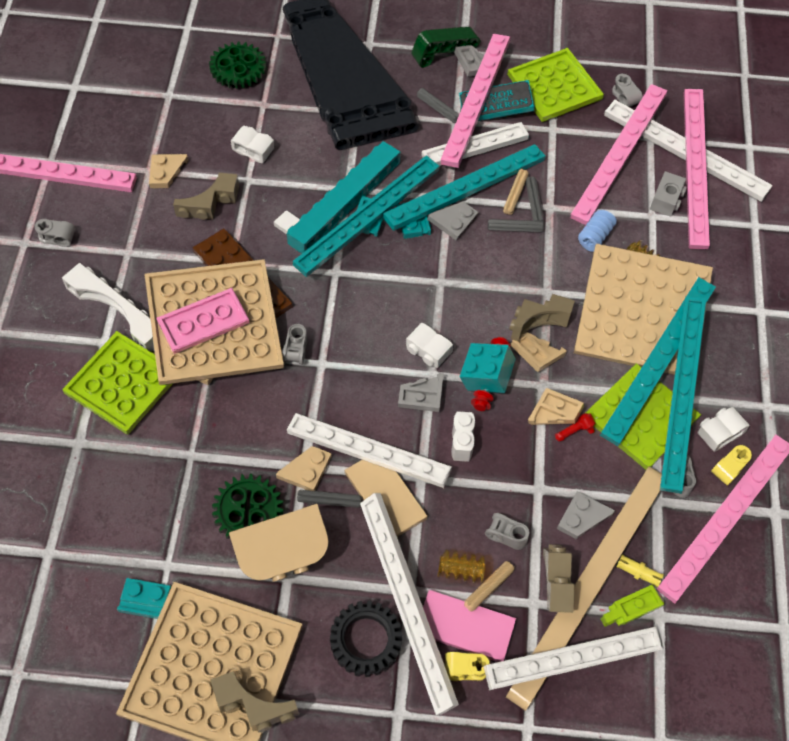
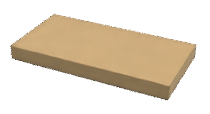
M361 460L344 470L345 475L363 501L374 493H381L397 537L427 520L426 513L396 471L365 460Z

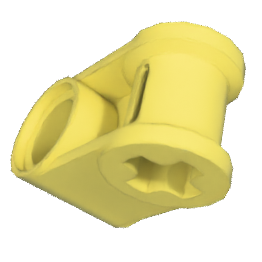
M743 445L734 447L725 458H722L711 472L728 486L750 461L751 451Z
M448 652L445 654V669L450 681H481L486 678L484 666L490 663L485 655ZM476 664H481V671H477Z

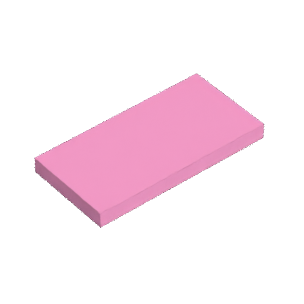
M230 288L157 317V322L173 354H176L249 324V318L234 290Z
M432 590L428 591L423 609L435 641L472 654H483L488 659L496 662L504 661L516 618L480 606L470 612L464 606L465 601Z

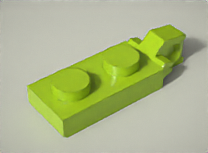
M652 584L615 601L608 607L610 612L602 615L603 617L600 620L604 627L615 622L618 626L625 625L663 607L664 603Z

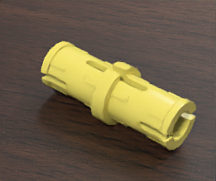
M623 554L616 566L634 575V578H641L656 587L659 586L660 580L664 575L646 567L645 563H638L625 557Z

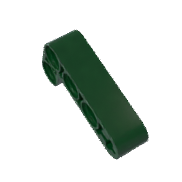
M471 27L425 30L417 36L411 54L421 68H425L432 63L435 54L455 52L456 47L472 45L474 48H477L480 44V38Z

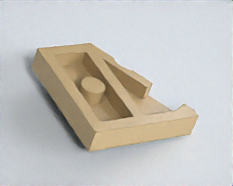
M187 154L152 155L149 176L150 188H169L173 183V179L181 172L180 168L183 163L188 162Z
M528 332L524 333L519 341L512 340L511 346L537 372L561 359L567 352L562 347L561 350L549 346L550 342L538 339Z
M546 388L530 415L528 422L531 425L575 424L584 408V403Z
M311 446L279 470L276 478L305 490L315 491L332 457L331 453Z

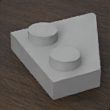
M472 45L456 47L454 53L467 76H475L484 54L479 53Z
M463 201L430 213L427 220L454 240H457L477 216L478 212Z
M439 373L437 377L426 380L423 378L414 383L409 382L401 385L398 407L439 412L444 373Z
M577 491L557 529L578 539L586 531L592 530L606 518L612 517L615 510Z

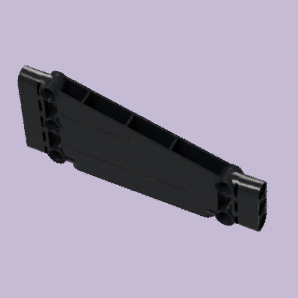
M297 0L288 2L283 6L282 10L289 26L292 43L321 119L326 122L327 133L331 136L337 150L414 133L418 130L419 124L411 108V100L337 13L336 9L332 7L330 0Z

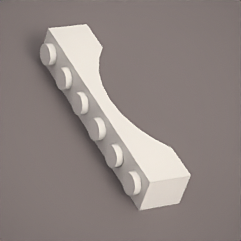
M79 263L62 277L66 289L77 298L100 301L118 310L130 324L133 341L150 352L154 350L151 320L147 312L137 309L133 301L130 299L126 300L118 289H112L104 278H98L90 267H84Z

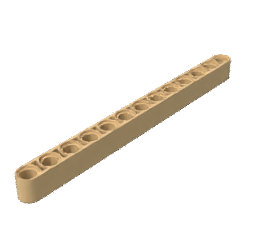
M649 466L574 586L573 613L558 612L531 655L566 646L660 493L662 473ZM546 677L514 684L505 697L526 711Z

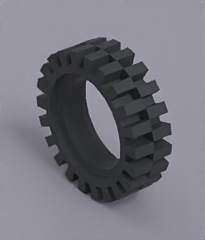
M368 600L367 604H362V601H358L355 606L353 604L348 605L347 610L343 608L340 611V616L335 617L334 625L331 626L330 644L335 660L337 659L341 668H346L348 673L354 672L355 676L360 677V674H364L365 677H370V674L377 676L380 675L381 671H387L389 666L396 662L402 646L400 622H397L396 615L394 613L391 614L388 607L384 609L381 603L377 602L374 605L372 601ZM361 619H371L379 622L386 630L388 642L383 652L370 659L354 656L349 652L344 641L346 631L350 625Z

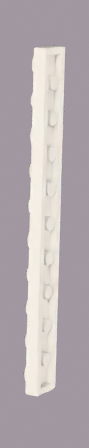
M614 100L606 109L604 116L625 127L635 110ZM651 119L642 137L686 160L685 137ZM706 149V171L762 202L770 191L771 184Z
M374 493L361 502L360 505L436 715H441L459 704L381 493Z

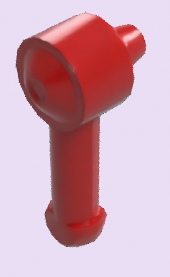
M582 414L577 419L578 422L557 432L555 439L560 442L580 429L587 430L589 434L594 433L596 422L592 414Z

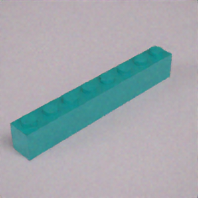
M384 141L375 146L372 152L367 157H363L360 163L355 168H352L344 179H340L337 185L325 194L324 198L316 202L307 214H303L300 220L288 229V245L302 254L329 233L359 204L362 196L366 197L400 164V151Z

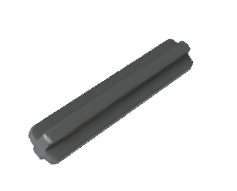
M424 88L418 90V98L451 122L456 123L459 113Z
M534 176L527 177L526 187L533 221H543L544 216L536 178Z
M488 220V230L543 232L544 229L543 221Z
M299 490L297 494L298 502L355 508L361 506L362 500L360 495Z

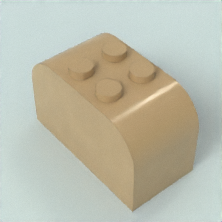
M317 504L229 532L240 569L246 576L255 580L272 578L274 582L286 578L285 573L293 570L294 574L307 571V565L320 560L328 547V536Z

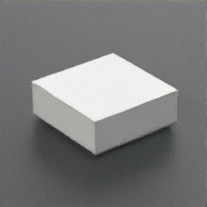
M286 210L274 221V226L287 234L288 229L294 226L300 219Z

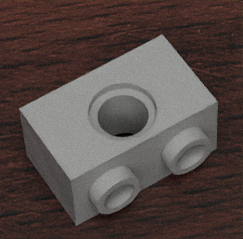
M665 171L653 198L650 210L670 217L674 210L678 211L682 201L678 198L679 196H684L687 188L684 186L686 178Z

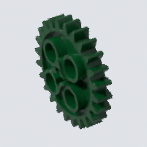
M238 41L237 45H234L233 42H231V46L224 44L225 48L218 47L219 52L214 51V56H210L209 68L212 78H216V82H221L222 86L228 84V88H231L232 85H235L236 89L239 85L242 88H245V84L251 86L252 81L257 83V78L262 79V74H265L266 61L263 52H259V48H254L253 44L247 46V42L243 45L240 44V41Z
M241 474L239 481L235 477H232V484L225 481L226 489L218 488L221 496L214 495V500L218 503L212 504V509L217 510L212 513L213 518H218L214 521L215 526L222 525L219 528V532L221 534L227 531L226 539L230 538L229 532L245 528V509L248 491L252 492L248 526L254 525L252 519L259 516L263 518V521L283 514V509L278 508L283 505V500H277L281 497L280 492L274 493L276 490L275 485L268 487V479L262 483L260 475L256 480H253L252 474L249 475L248 479H245L244 475ZM236 494L244 496L241 501H234L232 499ZM257 496H263L266 499L262 503L254 501ZM233 515H239L241 520L233 523L230 521V518Z

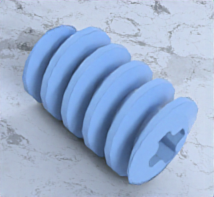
M606 210L596 211L578 235V240L582 247L594 252L595 245H601L602 241L606 239V236L613 229V226L616 225L617 220L615 216Z

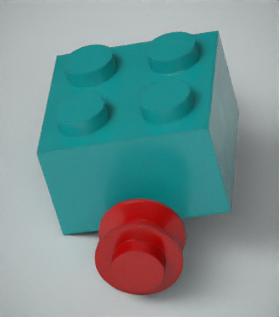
M503 337L493 338L491 344L471 343L459 377L468 391H475L473 394L475 398L471 400V404L478 411H485L491 408L489 402H492L494 398L489 392L505 393L516 358L510 349V343Z

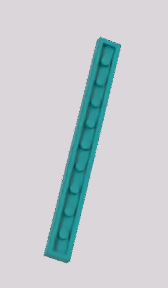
M534 144L389 210L383 214V219L393 231L430 213L517 174L520 169L526 170L545 160L546 156Z
M427 155L293 260V266L305 277H308L380 219L385 212L391 210L437 173L440 166Z
M698 277L687 296L705 298L707 303L716 286ZM684 301L600 434L601 437L616 446H619L678 350Z
M685 296L660 491L682 494L706 306L705 298Z

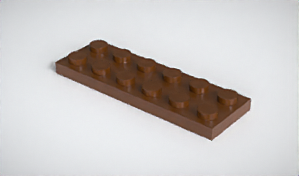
M224 228L192 247L193 252L205 266L253 261ZM268 277L276 319L293 308V305Z

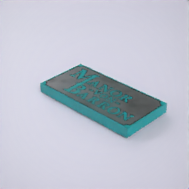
M529 80L492 86L478 121L534 111ZM469 91L459 92L461 109Z

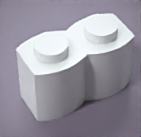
M242 126L232 138L231 146L235 152L248 156L256 162L264 163L274 149V140L267 134L258 133L252 127Z
M421 323L406 338L407 350L413 355L422 357L428 366L438 368L453 352V344L424 323Z
M734 407L729 409L723 408L715 415L716 417L712 419L708 417L700 423L701 427L698 434L715 452L742 436L750 425Z
M457 412L455 414L451 450L454 461L469 462L471 459L475 418L471 412Z

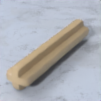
M519 170L504 206L503 212L505 214H513L528 177L527 170Z
M508 561L504 562L465 600V608L470 612L474 611L513 573L514 566Z

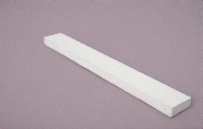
M297 413L287 428V433L442 488H444L451 472V466Z
M652 627L485 665L484 670L489 690L663 649L657 628Z

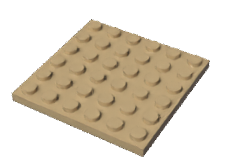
M596 244L574 353L631 366L637 363L642 367L697 278L700 277L710 283L713 267ZM678 350L664 373L675 375Z
M264 259L145 274L159 385L284 368ZM232 288L249 318V324L173 354L157 322V317Z
M174 582L116 714L119 717L188 741H260L263 732L252 731L244 705H241L240 709L235 712L226 713L225 711L221 713L210 680L234 671L238 682L249 694L257 699L274 703L303 625L302 623Z

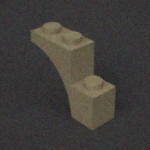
M219 173L214 184L205 192L191 198L174 199L173 206L176 216L213 220L217 202L236 204L239 190L238 175Z
M552 294L550 301L546 300L545 304L542 305L524 299L522 307H517L515 313L517 319H512L509 330L513 331L511 339L519 341L526 331L541 325L567 327L575 300Z
M549 544V548H543L547 578V609L550 612L573 613L572 553L566 550V547H562V545Z
M234 671L210 680L221 713L225 711L226 713L235 712L240 709L241 705H244L253 732H265L271 729L273 724L280 721L281 724L291 722L295 719L296 715H299L295 700L273 703L257 699L249 694L238 682Z

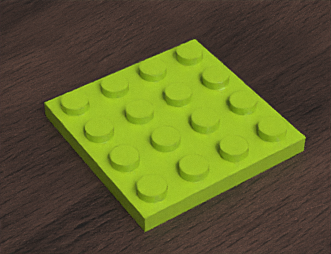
M568 48L508 69L507 73L513 83L529 80L534 112L541 122L603 99L604 95Z
M116 331L62 390L64 394L128 435L172 384L159 385L155 354Z
M637 363L585 412L592 414L596 422L594 427L600 432L606 426L642 367ZM660 381L657 382L618 446L645 470L649 466L652 467L665 452L672 391ZM694 408L692 411L691 426L701 416V414Z

